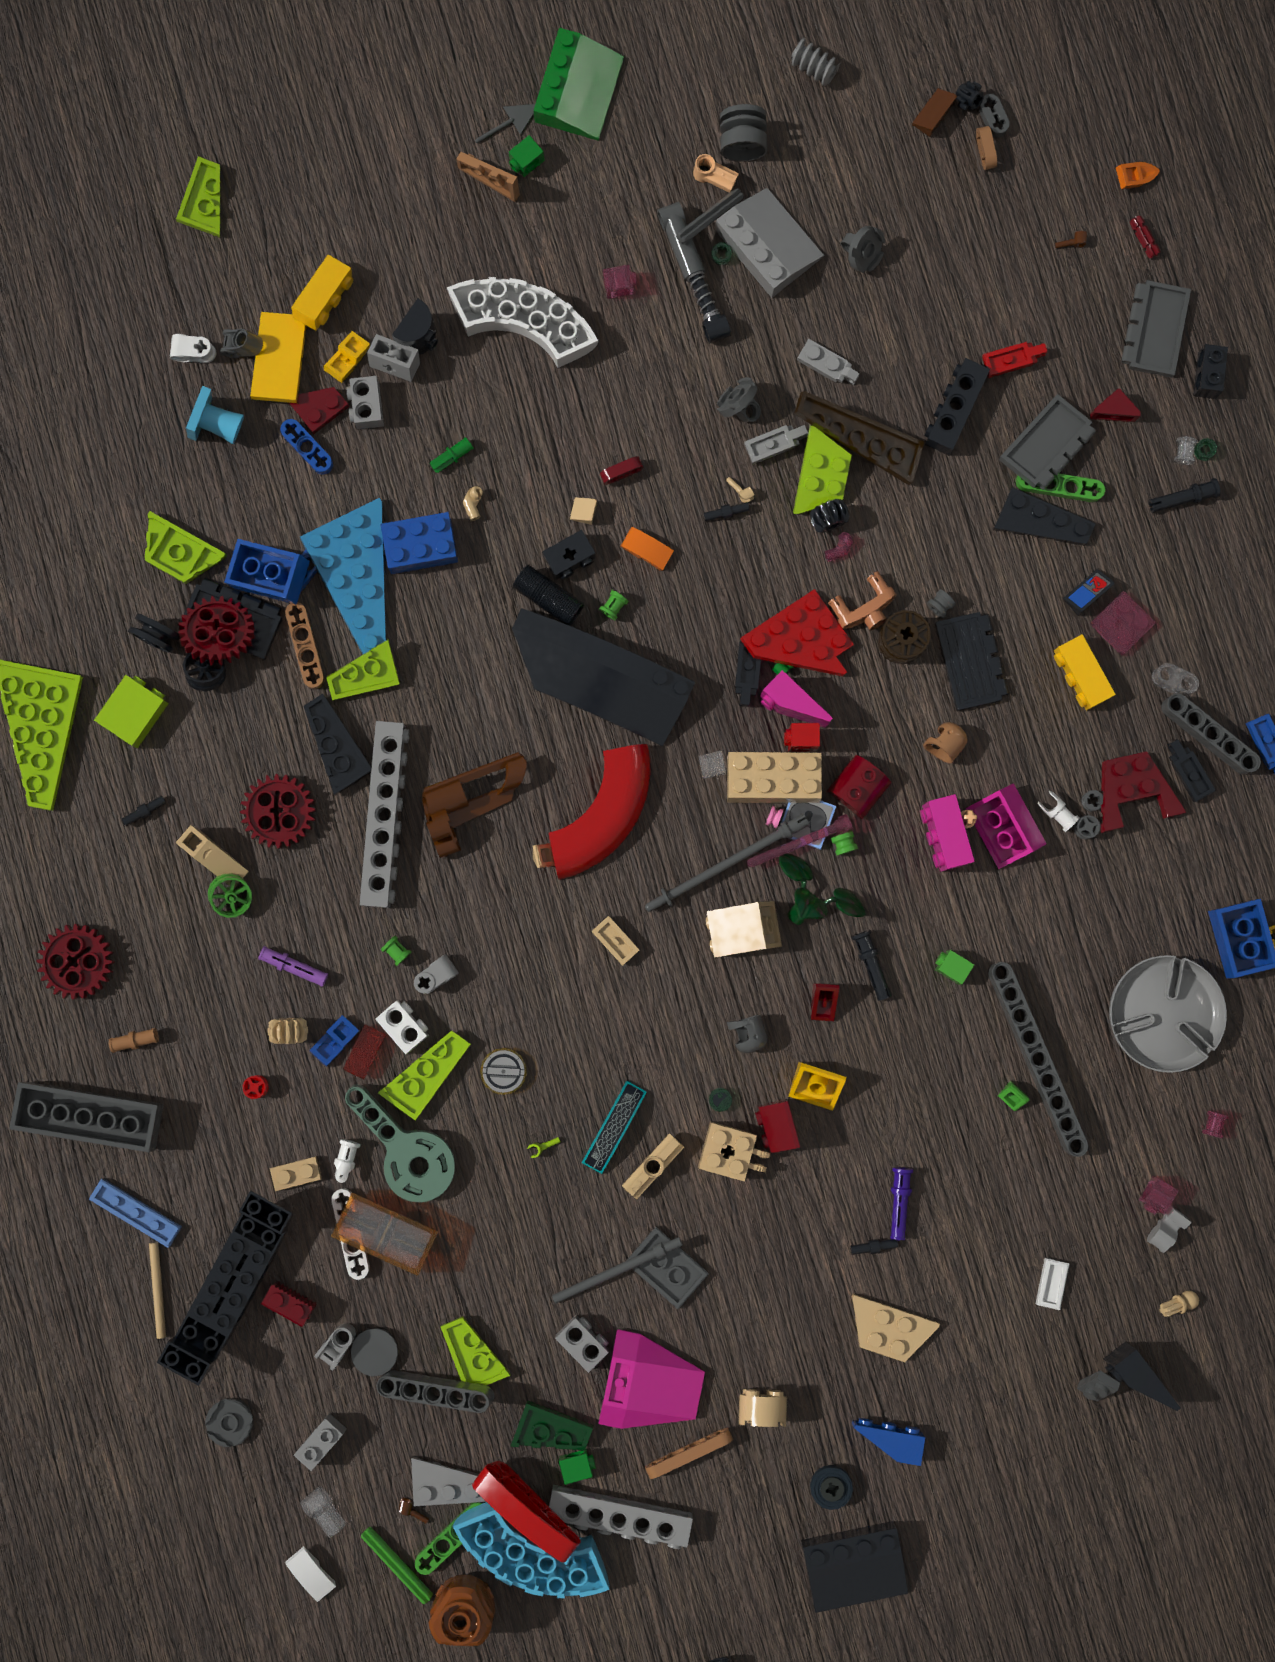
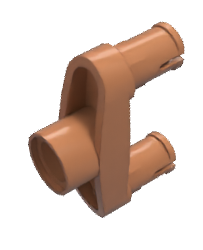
M879 571L874 573L875 576L870 575L867 578V581L877 593V597L861 607L850 611L840 595L835 597L836 600L831 599L828 602L839 618L838 622L843 629H849L865 622L871 631L881 626L887 620L882 610L895 599L896 593L892 587H888Z

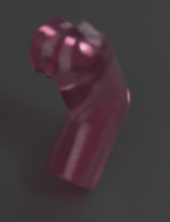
M842 532L838 536L839 542L836 548L824 551L827 562L845 557L849 553L853 544V538L849 533Z

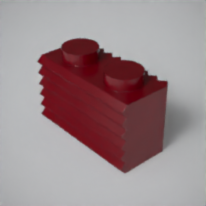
M279 1281L271 1285L261 1305L300 1327L307 1323L317 1305L316 1302H312V1299L304 1298V1295H300V1292L296 1293V1290L288 1289V1286H284L283 1283L280 1284Z

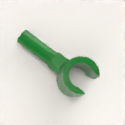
M777 663L773 671L777 675L782 670L787 673L794 666Z

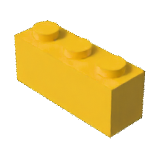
M327 255L292 305L293 318L317 331L320 325H324L328 320L330 310L338 306L344 290H348L353 283L351 267Z
M1083 634L1054 650V659L1057 665L1063 667L1068 685L1074 687L1077 693L1076 699L1081 707H1085L1086 711L1116 695Z

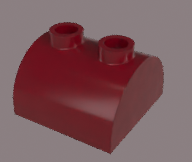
M855 755L828 788L827 792L863 819L890 786L891 781L872 763L859 755Z

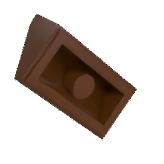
M938 88L915 118L912 125L930 137L955 104L956 97L958 96Z

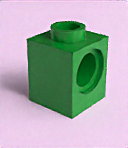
M530 135L509 151L510 167L514 172H520L523 177L527 176L545 161L544 151Z
M587 1448L559 1456V1464L565 1485L593 1477V1469H596L593 1454L588 1455Z

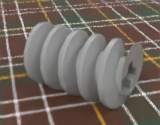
M804 37L792 53V66L796 67L799 65L801 72L807 69V76L810 77L815 74L814 80L819 81L822 79L821 84L826 86L836 75L841 63L835 66V57L827 61V52L820 56V47L813 52L812 42L804 46L806 40Z

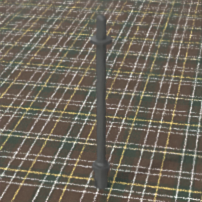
M801 813V815L786 823H780L781 826H779L777 831L668 892L664 888L660 889L663 895L645 905L646 911L651 912L665 903L672 907V899L779 839L792 838L793 834L810 826L805 818L806 816L804 813Z

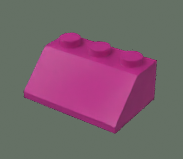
M1014 783L966 808V810H972L977 815L974 825L998 869L1047 844Z

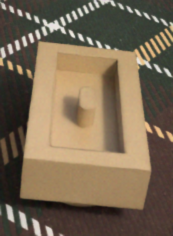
M609 916L591 931L622 966L639 951L637 946Z
M317 1156L270 1168L275 1191L322 1179Z

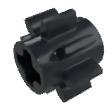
M967 81V83L961 84L956 91L958 96L956 100L960 101L957 106L965 111L967 109L972 111L978 108L984 99L983 92L980 91L982 85L975 81L972 83Z

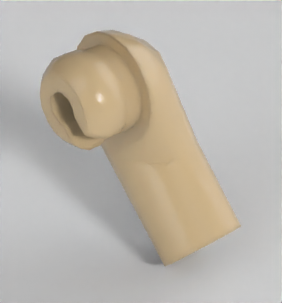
M479 486L470 488L463 500V505L470 521H475L481 517L476 507L483 495V490Z

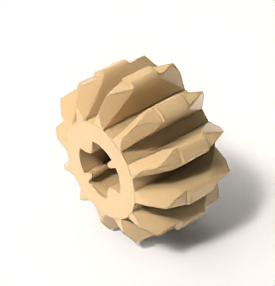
M279 1018L269 1022V1041L274 1044H296L307 1040L308 1026L305 1019Z

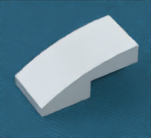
M304 1546L285 1562L295 1578L317 1602L336 1587L335 1581L320 1567L319 1561Z

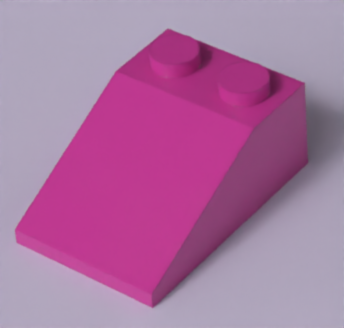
M783 670L761 693L760 697L763 699L761 703L769 711L773 709L776 713L808 723H820V726L824 728L833 719Z

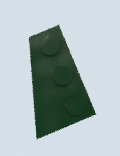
M527 1400L510 1447L522 1445L532 1446V1448H541L543 1446L556 1447V1449L585 1450L594 1425Z

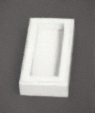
M1049 1258L1044 1259L1036 1305L1060 1310L1069 1263Z

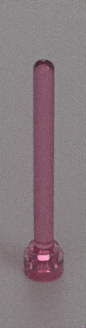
M847 814L837 817L838 820H835L832 825L748 859L747 865L755 867L834 833L853 831L851 821Z

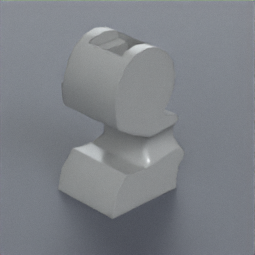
M1170 1205L1164 1211V1217L1158 1220V1224L1149 1233L1147 1242L1152 1243L1160 1252L1164 1253L1175 1244L1178 1229H1186L1192 1222L1188 1217Z

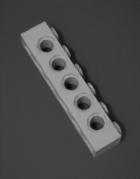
M553 1485L549 1507L565 1523L574 1524V1527L580 1530H588V1527L598 1529L599 1533L611 1535L613 1532L621 1534V1537L625 1539L643 1538L649 1544H658V1542L668 1543L667 1546L674 1549L688 1546L693 1520L691 1512ZM570 1504H576L579 1507V1511L571 1514L567 1511L566 1507ZM592 1509H599L603 1514L600 1518H593L589 1513ZM621 1513L626 1517V1520L622 1523H617L613 1520V1516ZM640 1518H645L649 1521V1525L645 1528H640L636 1522ZM663 1523H669L673 1528L665 1533L659 1527Z

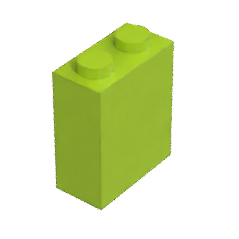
M125 675L94 721L138 749L169 703L163 700L165 695L155 688L152 691L145 688L146 682L134 675L133 678Z

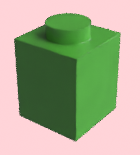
M947 950L946 953L941 952L935 962L938 965L935 970L958 985L964 983L974 964L952 950Z

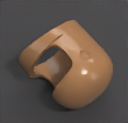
M946 722L938 727L940 736L938 738L929 737L924 742L923 747L938 759L950 764L961 753L968 740L965 731L955 723ZM931 744H935V745L939 746L940 748H939V749H935V748H933V746H932Z

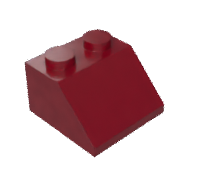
M782 1099L757 1106L759 1111L755 1112L758 1126L763 1125L765 1132L764 1135H761L764 1149L769 1148L771 1153L800 1148L787 1100Z

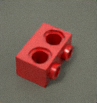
M791 723L790 727L784 732V746H788V752H816L820 747V723Z

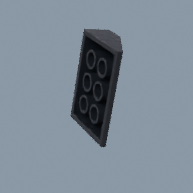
M893 1521L801 1540L815 1613L908 1594L902 1551L897 1528Z

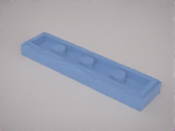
M104 1178L99 1181L89 1198L92 1202L167 1248L171 1246L182 1228L181 1225Z

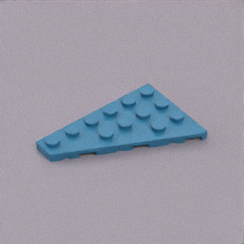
M380 498L300 536L305 549L362 654L386 640L383 536L380 525L382 524V501Z

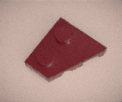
M335 387L298 394L297 403H289L313 434L349 407Z

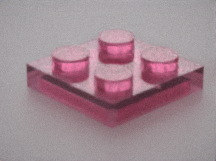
M1122 591L1090 625L1122 656L1156 622L1125 591Z

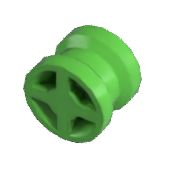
M853 831L831 838L832 843L836 845V856L858 849L857 844L853 841Z

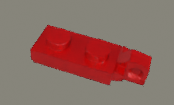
M1023 342L982 355L984 366L990 369L988 373V378L1032 366V364L1037 363V358L1045 356L1048 351L1045 343L1032 346V343Z

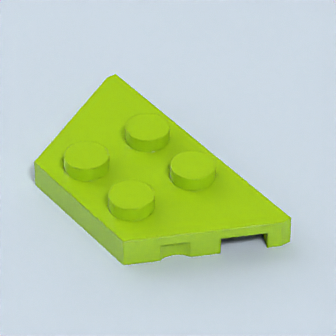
M811 425L793 509L794 514L813 510L816 506L829 500H843L852 456L823 432Z
M149 511L148 532L146 533L147 548L145 549V561L187 584L227 557L226 553Z

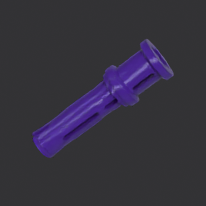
M892 1167L894 1184L891 1187V1191L894 1194L890 1239L905 1240L908 1196L912 1193L910 1178L914 1170L911 1168ZM899 1206L901 1207L900 1225H898Z

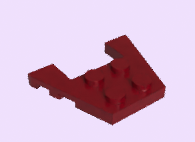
M1147 751L1102 762L1101 791H1103V804L1101 805V813H1103V824H1101V833L1124 827L1118 804L1157 796L1163 819L1186 813L1184 807Z

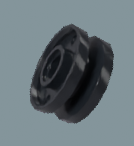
M137 613L135 619L143 625L142 628L130 626L127 632L157 649L172 654L174 648L166 643L168 638L179 641V634L167 626Z

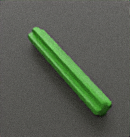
M368 1527L362 1533L361 1538L422 1604L430 1601L433 1593L373 1528Z

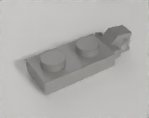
M808 339L797 357L800 363L834 382L842 383L845 380L854 385L860 374L851 368L852 364L846 359Z
M785 425L744 442V445L753 465L795 448L799 445V440L808 437V431L805 425L793 429L792 425Z

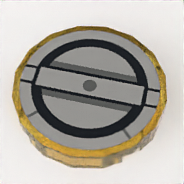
M508 1048L496 1049L489 1053L482 1061L480 1069L481 1079L485 1086L493 1093L501 1095L511 1094L518 1090L525 1082L527 1075L526 1063L515 1050Z

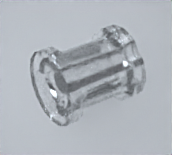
M1193 437L1177 438L1178 450L1177 456L1174 457V462L1182 465L1194 464V446L1197 445L1198 440Z

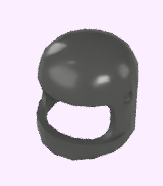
M760 1014L739 1021L727 1022L728 1029H736L739 1041L735 1043V1046L740 1052L752 1053L766 1045L768 1037Z

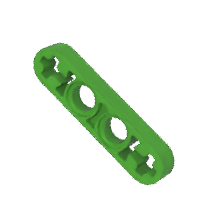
M1065 474L1054 475L1055 487L1053 489L1045 488V490L1039 487L1033 488L1029 484L1025 485V481L1021 480L1018 475L1015 480L1017 487L1022 491L1086 502H1097L1105 493V486L1099 480ZM1074 482L1077 485V492H1068L1065 488L1066 483ZM1093 486L1096 487V491H1099L1095 496H1092V492L1087 490L1083 492V495L1080 494L1082 488L1089 490Z
M485 1502L471 1503L417 1555L414 1563L417 1572L423 1575L430 1574L462 1544L453 1528L455 1520L467 1510ZM441 1539L447 1540L450 1544V1548L446 1552H441L437 1548L436 1544ZM433 1551L436 1556L430 1561L431 1567L427 1565L422 1567L421 1558L427 1559Z

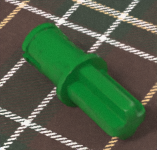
M465 437L451 448L447 447L444 453L430 462V465L436 473H439L452 463H458L457 460L474 448Z

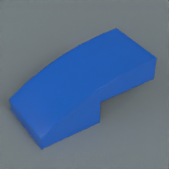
M342 1015L310 1049V1052L327 1067L357 1035L359 1030Z

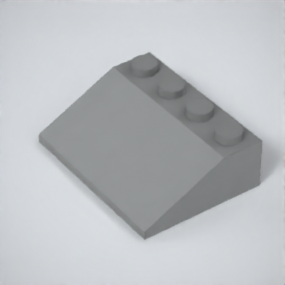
M768 188L733 206L716 220L715 231L771 298L824 257L823 253Z

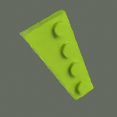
M453 1030L450 1031L405 1071L380 1090L378 1094L412 1119L417 1120L471 1043Z

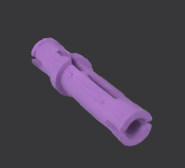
M266 946L262 948L258 960L276 966L279 971L285 970L321 987L324 986L328 977V973L292 959L287 953L281 954Z

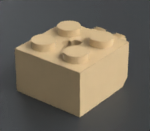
M710 1121L698 1168L745 1181L748 1168L761 1172H766L767 1169L762 1164L751 1163V1155L755 1154L762 1158H769L771 1153L754 1148L756 1134ZM727 1145L732 1146L731 1150H734L733 1154H729L728 1157H724V1153H721V1149H726Z

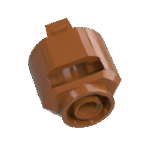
M464 1574L445 1580L444 1584H441L436 1592V1597L430 1610L429 1628L433 1638L438 1644L453 1646L481 1645L491 1631L495 1614L494 1596L487 1582L475 1576ZM465 1620L467 1624L464 1627H457L453 1622Z

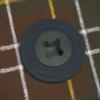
M827 1465L818 1469L812 1476L810 1490L812 1497L818 1505L825 1509L835 1510L845 1506L851 1499L853 1486L852 1480L845 1470L835 1465Z

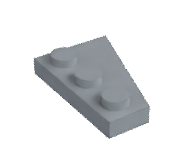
M411 1457L414 1506L485 1502L472 1486V1483L479 1474L459 1468L454 1469L443 1466L437 1462L425 1461L419 1457Z

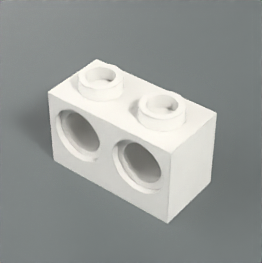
M396 1000L376 1018V1021L405 1054H409L429 1036L426 1032L428 1027L421 1019L415 1020L411 1015L413 1012L412 1008L405 1001L401 1003L399 1000ZM395 1010L402 1013V1020L398 1024L393 1023L391 1020V1013ZM409 1028H414L418 1033L415 1041H409L406 1038V1031Z

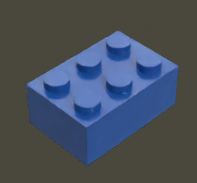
M449 512L380 524L387 565L391 574L458 562Z
M237 539L224 583L237 590L297 605L310 561L300 554Z
M1261 899L1208 911L1226 978H1237L1275 968V948Z

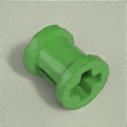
M612 590L610 598L604 606H600L599 610L610 619L616 621L618 618L617 614L623 605H627L629 601L618 592Z
M396 935L381 948L382 952H387L391 956L396 966L401 964L412 953L403 947Z

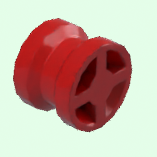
M260 1075L250 1076L243 1083V1092L250 1099L264 1097L269 1090L267 1079Z

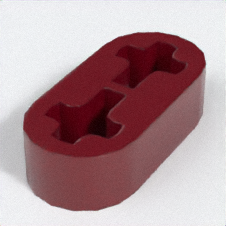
M635 456L604 469L600 472V476L604 485H608L641 471L644 467L639 456Z

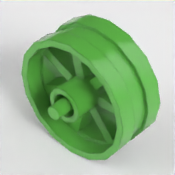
M233 873L222 874L210 883L208 900L213 910L220 916L227 918L237 917L249 908L252 901V892L246 881L239 875ZM231 880L230 886L225 888L222 882ZM236 880L244 885L236 890H233ZM217 886L223 890L220 894H213ZM246 890V899L237 896V894ZM224 898L219 906L216 907L213 899ZM236 901L243 903L239 908L235 909L234 903ZM227 903L230 904L231 911H224L222 909Z

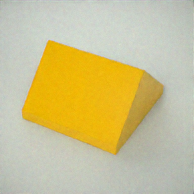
M799 1062L788 1097L833 1111L845 1084L846 1077Z

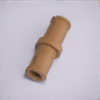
M156 1028L137 1033L131 1031L128 1035L110 1038L109 1048L114 1053L129 1048L135 1050L142 1045L159 1042L158 1032Z

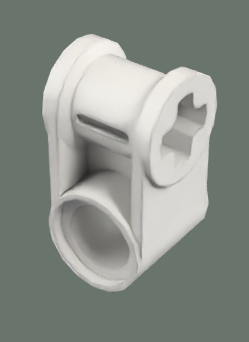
M183 334L172 335L170 359L178 362L210 363L215 359L216 349L205 337Z

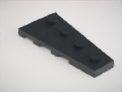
M1012 487L993 530L1012 532V534H1025L1035 536L1036 538H1048L1059 542L1085 546L1096 523Z
M322 693L303 707L322 757L333 794L336 796L371 773L372 767Z

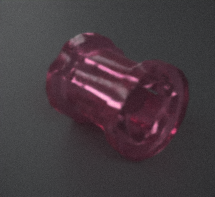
M1208 1111L1207 1115L1209 1116L1206 1128L1202 1130V1133L1223 1139L1222 1130L1228 1116Z

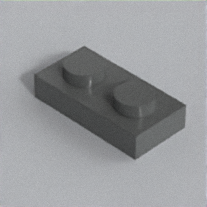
M1100 1370L1080 1380L1077 1389L1083 1392L1086 1398L1098 1401L1117 1392L1121 1383Z

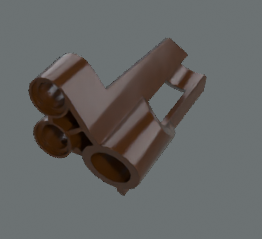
M517 752L424 788L422 799L427 819L426 825L440 859L461 851L453 828L512 801L514 789L521 784L526 772L527 761L524 755ZM506 768V777L501 788L467 800L462 784Z

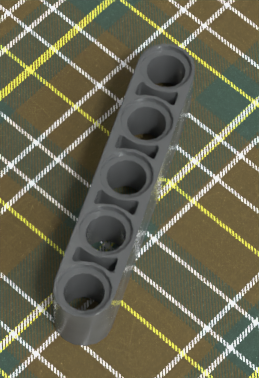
M1173 694L1163 701L1161 709L1168 718L1237 773L1246 775L1259 769L1261 760L1253 750L1185 696ZM1171 700H1174L1178 703V711H1175L1171 708ZM1189 715H1194L1196 717V725H1192L1189 722ZM1208 729L1213 730L1215 734L1214 740L1207 737ZM1226 743L1232 746V754H1228L1225 751ZM1244 758L1250 760V769H1247L1243 765Z
M390 1370L385 1373L376 1385L378 1393L386 1398L475 1413L486 1411L495 1398L493 1390L486 1385L397 1370ZM386 1379L393 1382L394 1388H390L386 1384ZM409 1383L416 1386L417 1392L410 1390ZM431 1387H436L440 1392V1396L434 1395ZM454 1391H459L463 1396V1400L457 1399ZM477 1395L484 1396L486 1403H480Z

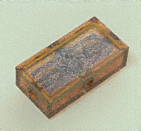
M351 1192L331 1237L418 1276L438 1231Z

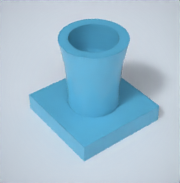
M202 386L186 426L187 437L197 441L202 428L234 444L239 434L244 414L230 412L211 405L213 400L212 391L210 388Z

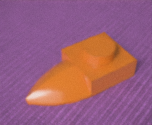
M1146 162L1126 163L1116 167L1121 189L1140 187L1155 179L1160 172L1157 167Z

